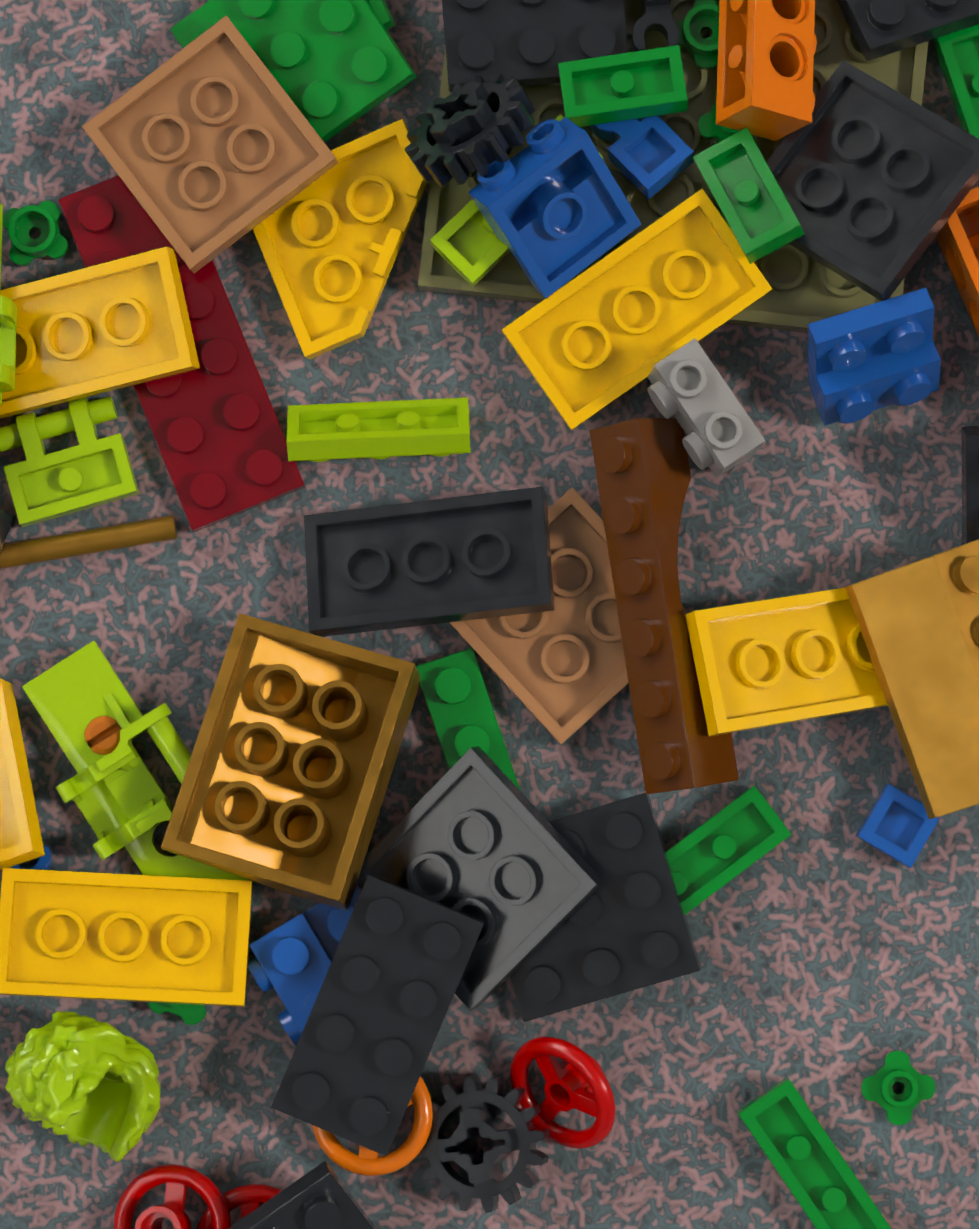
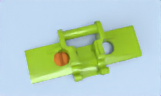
M95 640L22 686L78 773L55 788L65 803L71 800L75 801L97 835L98 841L92 846L101 860H104L125 846L143 875L250 881L249 879L180 855H166L156 847L154 832L161 822L170 821L174 807L134 747L133 740L147 731L181 784L192 754L167 716L172 712L166 702L143 715Z

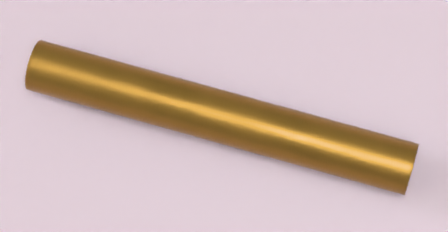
M171 515L7 543L3 545L0 552V569L178 539L175 517Z

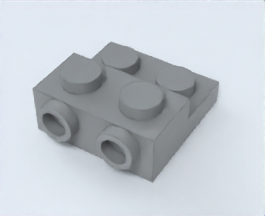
M696 338L653 366L648 375V379L652 383L647 388L649 396L656 408L666 419L674 415L687 434L682 439L683 445L693 462L701 470L709 467L716 478L726 471L730 474L748 462L766 441Z

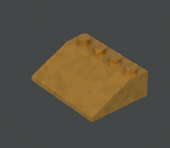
M239 613L161 848L283 892L348 911L420 686L421 677L415 663Z

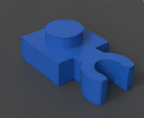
M659 116L645 117L641 121L631 119L590 125L592 132L598 138L609 142L615 141L608 148L609 160L648 200L694 163V151Z

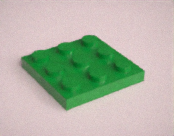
M209 0L170 28L181 47L184 48L227 15L324 143L417 78V75L368 0Z

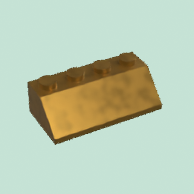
M978 539L845 587L928 819L937 818L979 804Z

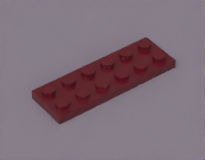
M119 175L58 199L86 268L166 246L174 249ZM175 250L200 368L133 386L193 532H197L305 488L296 462L288 461L286 438L213 260L196 273H193Z

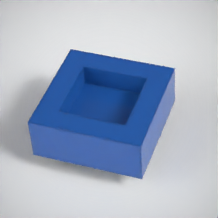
M885 784L855 837L903 866L911 868L941 816L928 819L924 805L894 786Z

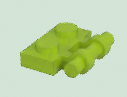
M112 396L90 402L87 397L68 402L69 408L39 417L36 416L35 412L17 416L16 423L0 428V451L3 452L23 446L26 456L25 461L3 467L19 525L23 528L140 494L122 434L118 433L105 438H98L96 425L118 418ZM72 431L76 432L79 445L49 454L46 453L45 439Z

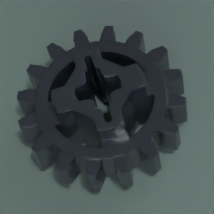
M495 73L485 82L481 75L475 76L471 82H466L463 87L460 84L454 85L451 91L452 95L446 98L436 97L426 113L419 114L416 117L421 127L407 133L406 137L411 144L405 147V152L425 182L428 183L434 179L439 187H444L454 177L458 185H462L468 177H473L476 172L481 177L486 175L489 169L488 165L493 161L506 162L512 149L515 146L523 145L525 139L520 132L534 126V121L530 114L535 111V107L515 77L511 76L505 80L501 73Z
M471 1075L465 1077V1093L452 1082L442 1087L446 1103L437 1099H431L433 1108L431 1131L427 1144L424 1145L421 1152L416 1156L418 1158H429L431 1167L426 1169L421 1177L423 1181L433 1180L438 1177L443 1182L437 1196L441 1200L450 1197L455 1192L460 1194L459 1205L460 1210L463 1211L471 1209L477 1198H480L485 1213L492 1212L498 1209L499 1194L509 1205H512L521 1199L517 1183L524 1187L532 1188L539 1181L535 1173L530 1170L531 1165H543L548 1162L549 1156L536 1149V1142L550 1136L549 1129L534 1128L531 1121L539 1115L542 1109L539 1105L526 1109L522 1107L520 1102L523 1099L525 1089L521 1086L514 1088L508 1094L503 1093V1077L500 1076L492 1077L487 1083L486 1088L483 1089L478 1075ZM493 1105L506 1112L515 1125L509 1126L494 1114ZM462 1106L463 1111L459 1112L460 1125L453 1135L444 1136L449 1119ZM479 1133L483 1138L491 1137L492 1140H505L484 1153L479 1148L472 1149L471 1146H458ZM520 1150L515 1167L501 1181L500 1175L504 1174L502 1162L509 1152ZM453 1160L468 1172L469 1181L460 1176L452 1168L449 1161Z

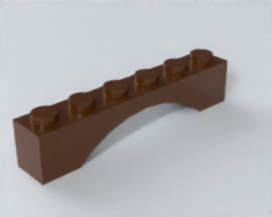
M635 418L589 430L646 795L737 781L739 777L732 733L715 736L708 735L691 643L680 598L677 567L678 532L683 502L691 481L688 453L682 442V439L685 437L684 430L676 418Z

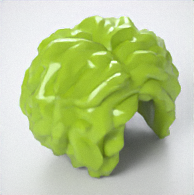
M57 1011L52 1014L51 1022L38 1029L31 1028L25 1035V1042H20L5 1065V1071L9 1075L5 1088L13 1099L12 1104L16 1108L22 1109L24 1116L28 1117L29 1120L33 1122L41 1120L42 1127L46 1129L52 1127L53 1133L56 1135L66 1134L68 1140L73 1144L78 1142L84 1147L92 1143L104 1153H108L113 1161L120 1162L141 1140L142 1134L148 1131L160 1109L159 1071L154 1055L138 1041L123 1035L118 1029L106 1022H97L94 1018H90L87 1015H79L76 1012Z

